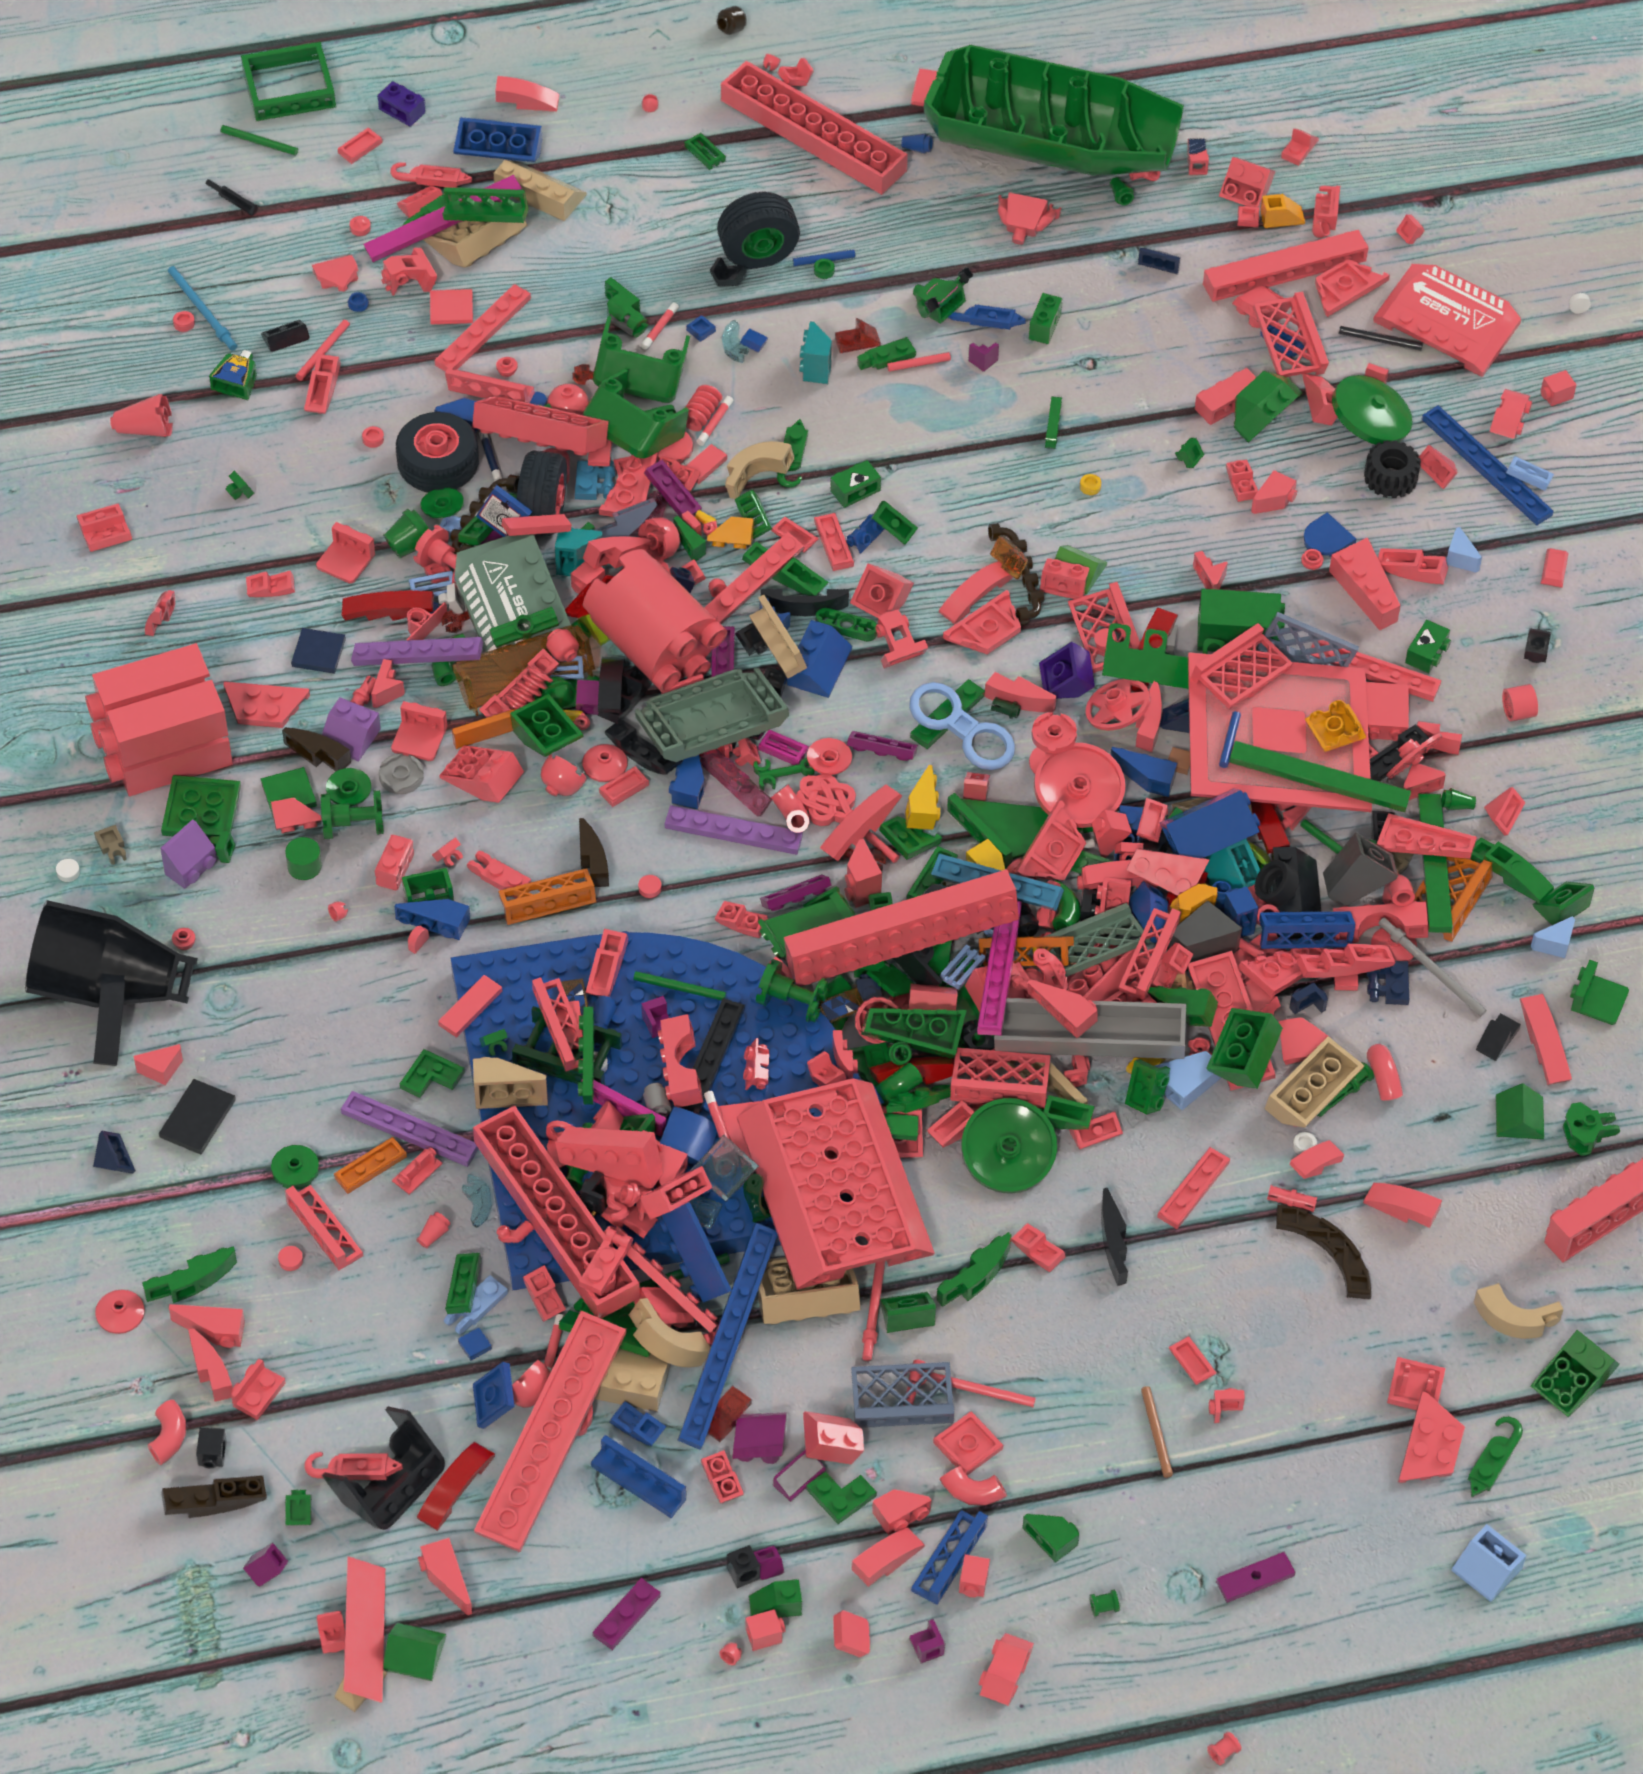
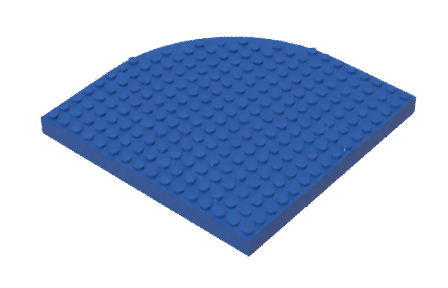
M622 932L628 935L629 940L617 979L610 994V997L616 1001L617 1009L608 1025V1028L622 1034V1048L619 1050L611 1047L607 1055L608 1068L604 1072L606 1087L646 1107L643 1098L646 1086L652 1083H660L665 1088V1086L669 1085V1081H665L663 1067H667L666 1062L663 1063L660 1049L664 1048V1044H660L659 1036L652 1038L642 1018V1003L664 996L667 1002L669 1018L688 1014L693 1027L696 1046L689 1050L681 1059L680 1065L688 1069L693 1068L721 1003V1000L633 980L635 971L726 992L725 999L745 1005L744 1013L710 1090L713 1091L718 1106L763 1101L820 1087L812 1081L807 1062L824 1051L829 1054L831 1063L838 1067L833 1052V1030L835 1029L821 1011L816 1022L810 1021L808 1023L806 1022V1014L809 1005L791 998L786 1002L773 996L766 1006L756 1003V994L761 995L762 993L759 983L766 966L735 951L709 942L650 932ZM603 934L450 958L457 1001L483 975L502 986V992L463 1031L473 1087V1059L490 1057L513 1063L512 1050L514 1045H526L535 1026V1023H532L531 1009L533 1006L540 1008L532 990V980L541 977L543 983L559 978L566 996L578 984H582L585 1005L594 1009V1001L597 1000L598 996L586 994V988L596 951L600 946ZM557 987L546 990L549 998L557 999L559 995ZM544 1027L534 1050L544 1053L548 1052L553 1042L548 1027ZM505 1029L508 1038L502 1041L506 1043L507 1051L502 1052L501 1047L495 1045L494 1051L496 1055L490 1056L488 1053L489 1045L482 1047L479 1038ZM758 1038V1045L764 1044L769 1049L768 1067L760 1066L768 1069V1085H766L765 1089H757L755 1085H751L748 1090H745L746 1080L743 1079V1073L746 1068V1060L744 1059V1052L746 1047L750 1046ZM594 1042V1052H599L602 1044ZM541 1073L546 1075L548 1105L516 1108L547 1151L549 1139L546 1135V1126L548 1123L564 1121L574 1127L582 1128V1125L586 1122L593 1124L596 1122L593 1118L602 1108V1105L594 1101L593 1105H584L583 1096H578V1084ZM858 1073L853 1074L854 1079L860 1080ZM669 1100L671 1109L673 1110L674 1103L672 1100ZM705 1102L700 1116L713 1122L707 1102ZM511 1107L478 1109L480 1123ZM817 1108L809 1110L810 1114L814 1117L822 1115L821 1111ZM670 1112V1114L666 1117V1125H667V1123H668V1120H669V1117H670V1115H671V1112ZM561 1127L553 1128L554 1131L557 1133L563 1132L565 1130ZM718 1134L712 1148L722 1145ZM655 1135L656 1140L660 1142L662 1137ZM709 1155L704 1170L713 1188L688 1201L693 1207L715 1256L724 1253L745 1252L751 1232L756 1224L752 1222V1213L745 1199L743 1184L746 1176L743 1174L739 1157L740 1168L719 1177L714 1171L711 1155ZM488 1163L500 1226L505 1225L509 1227V1230H516L528 1219ZM688 1163L685 1173L700 1166ZM567 1165L559 1168L565 1177L568 1172ZM588 1171L587 1174L584 1175L582 1182L584 1183V1181L587 1178H590L594 1172ZM654 1185L651 1191L657 1189L656 1185ZM576 1192L581 1199V1192ZM848 1193L840 1194V1198L844 1202H851L853 1200L852 1196ZM596 1212L592 1215L603 1232L609 1226L616 1228L604 1219L601 1214ZM772 1217L759 1223L776 1230ZM658 1221L644 1239L624 1225L622 1227L628 1236L633 1238L632 1244L636 1242L646 1251L644 1255L650 1261L655 1259L661 1265L682 1262L678 1254L674 1256L668 1244L672 1240L668 1232L663 1233ZM535 1229L519 1243H503L512 1291L527 1288L523 1277L544 1265L554 1283L570 1281ZM778 1235L773 1247L781 1246ZM625 1255L623 1260L631 1271L641 1269Z

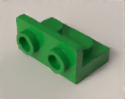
M1141 1059L1135 1060L1125 1104L1146 1115L1160 1111L1164 1104L1166 1086L1169 1083L1170 1068L1167 1066L1158 1068Z

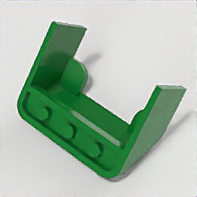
M607 316L593 373L594 384L599 387L603 380L626 369L628 374L624 393L662 403L673 402L676 398L686 360L690 336L686 335L682 351L669 349L664 353L663 359H658L622 350L621 338L609 333L612 317Z
M624 369L601 382L585 408L583 416L608 421V440L637 458H648L684 438L689 409L684 408L673 415L663 409H656L646 413L624 399L628 370Z

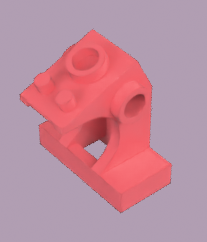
M414 248L411 255L391 256L383 261L384 270H381L383 278L381 281L382 284L386 283V291H390L392 296L395 295L398 286L406 284L409 279H416L424 292H430L433 289L437 274L422 248Z
M898 609L878 616V624L875 626L877 637L884 636L890 650L881 659L884 668L923 655L928 649L925 640L917 643L914 642L908 629L909 621L906 615H901ZM900 630L903 638L895 641L892 631Z

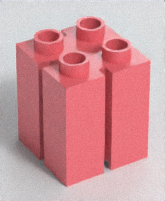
M197 643L92 674L95 693L86 695L85 700L93 721L90 723L93 738L97 748H103L106 754L103 759L111 783L122 780L129 797L169 785L172 782L173 775L195 777L233 765L228 737H226L228 736L225 710L213 681H205V678L210 677V674Z

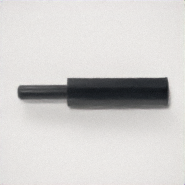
M210 179L206 180V185L216 190L219 196L247 212L250 216L257 212L258 205L250 202L226 186L221 187Z

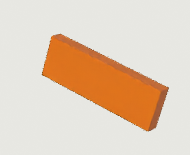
M516 709L453 728L452 736L455 748H462L464 745L468 746L513 731L510 713Z
M391 1137L335 1172L334 1178L345 1192L349 1194L405 1159L407 1153L395 1138Z

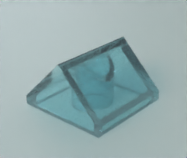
M723 1135L691 1170L703 1166L713 1187L710 1190L727 1202L747 1181L750 1175L759 1168V1165Z

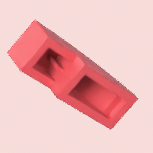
M497 76L496 102L516 103L517 109L557 111L559 94L553 90L530 81Z
M323 354L317 355L315 369L312 370L304 411L326 414L340 370L341 362L339 357Z
M627 536L599 538L588 542L582 559L594 569L607 564L612 565L616 569L622 567V564L619 562L620 556L637 549H644L648 553L652 541L648 538Z
M1380 548L1377 557L1385 572L1418 582L1443 585L1448 572V565L1444 556H1424L1423 550Z
M994 672L985 683V697L990 700H994L997 697L1011 703L1018 702L1021 710L1054 712L1056 708V695L1020 676L1015 681H1012Z
M1153 682L1149 690L1151 700L1147 711L1136 721V728H1139L1135 747L1149 752H1153L1157 742L1161 721L1162 702L1157 682Z
M604 929L600 946L596 951L586 994L610 997L629 940L626 933Z
M962 1100L927 1129V1132L942 1147H946L962 1139L968 1120L977 1109L985 1104L964 1102Z
M1373 1183L1363 1203L1407 1223L1411 1219L1430 1228L1440 1211L1442 1200L1398 1185Z
M193 1328L188 1329L200 1383L210 1381L215 1402L231 1398L233 1388L222 1359L213 1346Z
M905 1528L884 1538L853 1559L852 1571L869 1587L884 1574L886 1576L890 1575L924 1548L925 1544L909 1528Z

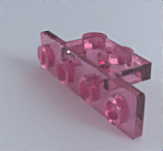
M718 749L705 752L700 759L701 765L757 817H761L772 799Z

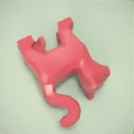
M604 1176L606 1203L611 1210L616 1212L611 1214L610 1217L615 1222L624 1221L629 1215V1210L624 1203L620 1202V1191L624 1184L630 1183ZM637 1185L640 1190V1197L651 1192L650 1188ZM639 1198L636 1207L639 1220L643 1221L644 1214H647Z

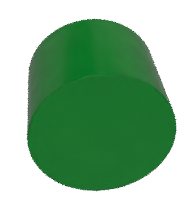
M299 837L289 842L285 850L289 874L298 880H310L316 877L322 868L318 843L308 837Z

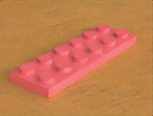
M1232 951L1191 962L1187 967L1195 990L1200 988L1207 989L1212 992L1218 1001L1212 1026L1208 1027L1214 1046L1217 1044L1231 1008L1253 1011ZM1271 1060L1267 1065L1261 1082L1275 1078ZM1227 1081L1230 1091L1243 1088Z

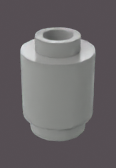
M652 1083L646 1086L643 1094L646 1108L666 1118L672 1109L665 1088L660 1083Z

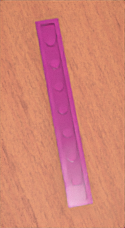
M514 175L483 188L522 190ZM470 196L474 201L480 202L482 200L477 196ZM496 196L490 197V199L494 202L502 201ZM444 206L363 245L372 262H375L462 221L444 220L442 215Z
M1017 901L1019 920L996 926L993 930L977 1027L979 1035L1001 1036L1021 915V901Z

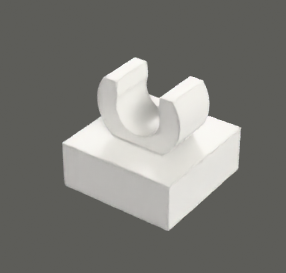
M455 583L447 585V593L438 595L439 604L445 602L447 610L452 609L456 615L464 613V602Z

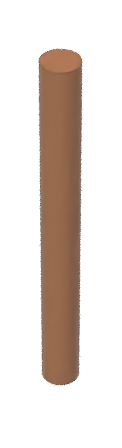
M1145 1386L1141 1388V1393L1163 1477H1171L1173 1472L1151 1388Z

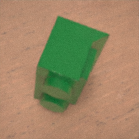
M447 867L402 877L403 891L407 903L443 899L454 901L453 887ZM442 888L445 890V893L434 894V890ZM425 892V897L412 900V895Z

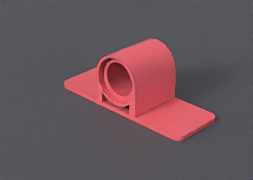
M444 602L433 614L422 608H412L407 613V624L411 635L406 641L424 640L446 618L447 604Z

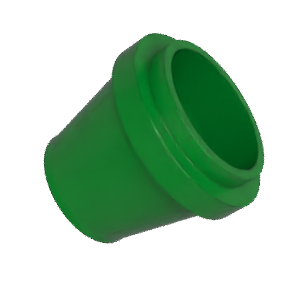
M406 509L383 536L393 552L401 559L416 551L417 542L429 528L415 510L410 511Z

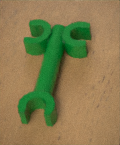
M807 758L802 759L798 765L770 770L771 763L768 759H765V767H759L757 761L753 764V770L759 776V790L761 792L764 791V784L766 783L771 784L774 790L776 788L775 778L798 773H802L804 776L815 774V770L812 767H806L810 766Z

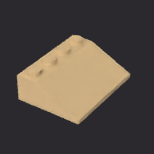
M462 221L423 240L452 264L469 267L479 257L489 254L490 250L494 247L504 244L505 240L519 234L527 226L526 221L524 223Z
M786 1257L773 1258L768 1260L757 1291L764 1324H778L790 1320L800 1321L805 1318L826 1317L839 1313L849 1314L860 1310L859 1285L853 1269L846 1270L841 1279L797 1290Z
M619 1348L595 1399L621 1405L626 1401L633 1407L658 1412L671 1364L660 1360L653 1354L644 1357Z

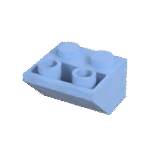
M1486 1524L1470 1541L1453 1566L1452 1571L1492 1602L1523 1569L1526 1555Z

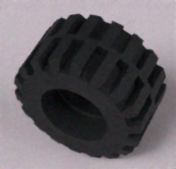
M1388 440L1383 441V444L1378 443L1375 447H1372L1367 455L1364 471L1365 483L1368 484V488L1375 490L1374 493L1377 495L1382 494L1385 498L1387 496L1397 498V496L1404 497L1406 493L1410 494L1417 486L1421 460L1418 458L1419 454L1417 451H1413L1414 448L1411 446H1406V443H1397L1395 440L1392 442Z

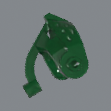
M746 1166L743 1169V1174L746 1176L743 1191L752 1213V1222L760 1223L771 1217L765 1197H761L764 1179L761 1175L756 1174L755 1170Z

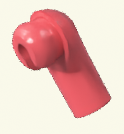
M1160 171L1129 173L1132 181L1139 178L1156 181L1160 178L1161 173Z
M528 1221L522 1223L516 1230H509L508 1226L502 1225L497 1229L498 1239L503 1243H519L534 1228Z

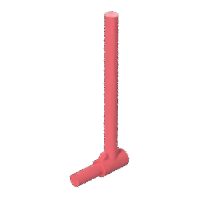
M915 1359V1360L913 1361V1364L926 1363V1362H924V1361H922V1360H919V1359ZM910 1371L908 1380L915 1385L922 1376L916 1371ZM934 1372L929 1375L938 1383L945 1378V1375ZM951 1377L953 1388L1034 1407L1036 1400L1034 1397ZM915 1391L907 1399L912 1405L916 1396Z

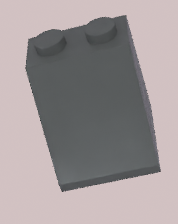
M1358 833L1351 837L1323 872L1328 897L1336 903L1341 902L1346 906L1396 880L1398 877L1393 855Z
M1207 900L1177 926L1167 951L1175 943L1181 944L1193 953L1190 963L1232 951L1234 954L1239 950L1242 928Z

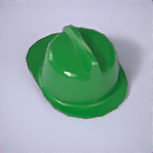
M554 676L550 677L553 680L552 683L544 681L548 688L546 690L539 689L542 693L541 697L549 693L561 709L576 707L577 680H565Z

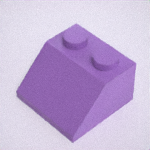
M339 697L328 713L322 735L350 749L351 759L360 761L381 730L379 713Z
M191 820L160 848L165 875L184 889L190 884L195 883L199 876L207 869L212 868L217 861L215 847L194 820Z

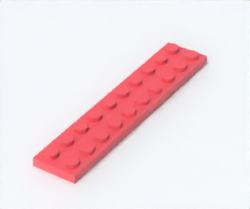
M580 1312L474 1529L476 1534L521 1552L623 1341L626 1329L586 1312Z

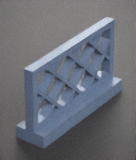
M1279 612L1276 613L1263 634L1291 662L1331 666L1335 665L1330 663L1339 662L1340 666L1348 667L1359 649V646ZM1278 621L1287 624L1288 628L1279 629ZM1304 631L1309 636L1300 638L1297 632ZM1292 633L1295 639L1285 640L1283 635ZM1278 636L1280 641H1276L1269 637ZM1325 640L1330 645L1320 646L1318 641ZM1313 642L1315 647L1306 649L1303 643ZM1260 643L1256 646V651L1267 652V648ZM1298 644L1300 650H1297L1290 646ZM1344 648L1351 652L1349 654L1340 655L1338 649ZM1333 650L1335 656H1325L1324 652ZM1318 653L1319 656H1320V659H1319V658H1316V657H1314V656H1312V655H1309V654Z
M950 1362L851 1367L854 1422L859 1427L945 1424L954 1422L955 1413ZM934 1370H945V1378L940 1383L929 1376ZM910 1371H916L922 1376L915 1385L905 1378ZM892 1372L898 1378L889 1386L881 1379L884 1373ZM857 1374H868L873 1380L864 1387L857 1381ZM925 1380L935 1386V1389L928 1396L918 1388ZM900 1381H903L911 1388L903 1397L894 1390ZM876 1382L886 1389L879 1398L869 1391ZM940 1390L947 1396V1403L937 1404L931 1398ZM914 1391L924 1399L919 1405H912L907 1401ZM891 1393L900 1401L895 1406H887L882 1400ZM864 1394L875 1401L870 1407L859 1408V1400Z

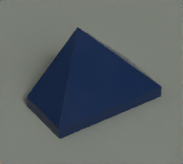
M1140 247L1138 265L1178 274L1181 257L1163 251Z
M101 1131L98 1137L93 1167L133 1174L136 1170L119 1133Z

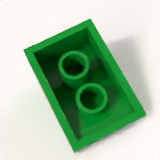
M549 693L510 713L513 732L524 745L544 757L584 737L583 733Z

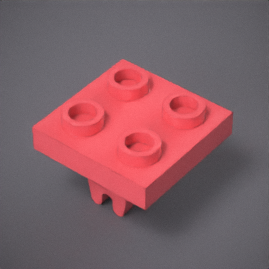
M1397 1357L1387 1403L1417 1410L1422 1391L1427 1392L1438 1402L1446 1368Z

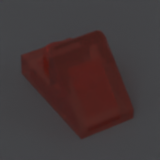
M858 318L855 320V329L835 332V341L840 354L881 346L876 328Z

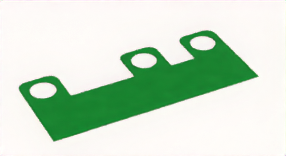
M1110 624L1102 672L1103 676L1147 683L1157 682L1159 685L1188 689V657L1165 654L1168 637L1165 631L1148 629L1145 633L1143 650L1129 648L1131 628L1128 625ZM1116 628H1122L1126 632L1124 641H1114L1112 633ZM1152 634H1159L1162 637L1163 642L1159 648L1150 646L1149 637ZM1208 638L1204 641L1202 654H1208L1207 648L1212 643L1218 644L1220 648L1226 644L1222 640Z

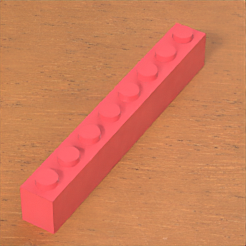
M1359 229L1218 267H1211L1204 270L1203 286L1211 301L1214 302L1244 294L1260 285L1271 287L1324 273L1346 259L1357 263L1365 262L1368 245Z

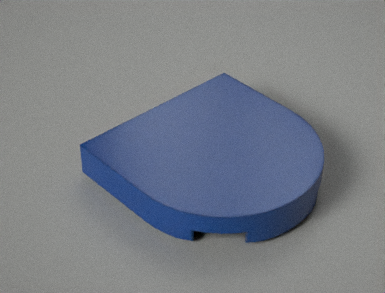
M1328 512L1311 522L1304 531V545L1307 550L1316 549L1324 556L1331 557L1332 554L1356 543V538Z

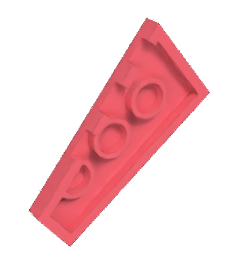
M1388 813L1376 845L1388 852L1470 859L1477 837Z

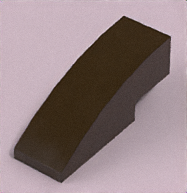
M285 727L282 730L284 744L315 767L323 762L334 771H338L351 764L350 749L331 738L296 728Z
M579 818L581 869L590 868V877L594 887H609L608 864L604 848L588 822L584 818Z

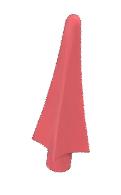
M1296 806L1283 812V820L1281 821L1283 829L1285 830L1289 827L1293 831L1312 807Z

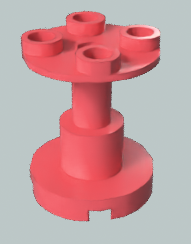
M435 525L433 531L430 529L425 531L416 544L415 550L418 553L417 556H414V561L422 567L436 562L442 567L448 565L455 569L456 554L455 549L447 544L449 540L448 531L439 525ZM454 570V573H453V576H452V584H453V583L456 584V582H455V580H454L455 570Z
M1048 712L1040 715L1034 721L1031 734L1036 748L1032 751L1029 758V765L1034 774L1040 761L1047 753H1063L1073 747L1077 738V728L1075 722L1069 716L1062 713L1060 716L1053 715V712Z

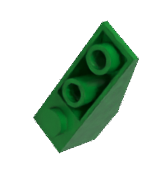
M1156 986L1149 988L1148 994L1157 1003L1186 1004V1023L1188 1025L1212 1026L1218 1001L1211 991L1204 988L1190 990L1184 987L1172 989Z

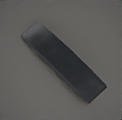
M633 666L623 675L621 712H599L598 716L618 724L641 700L652 685V682L636 666Z
M1107 1187L1103 1189L1101 1201L1103 1244L1109 1267L1117 1286L1127 1283L1128 1270L1124 1264L1127 1247L1123 1241L1127 1226Z

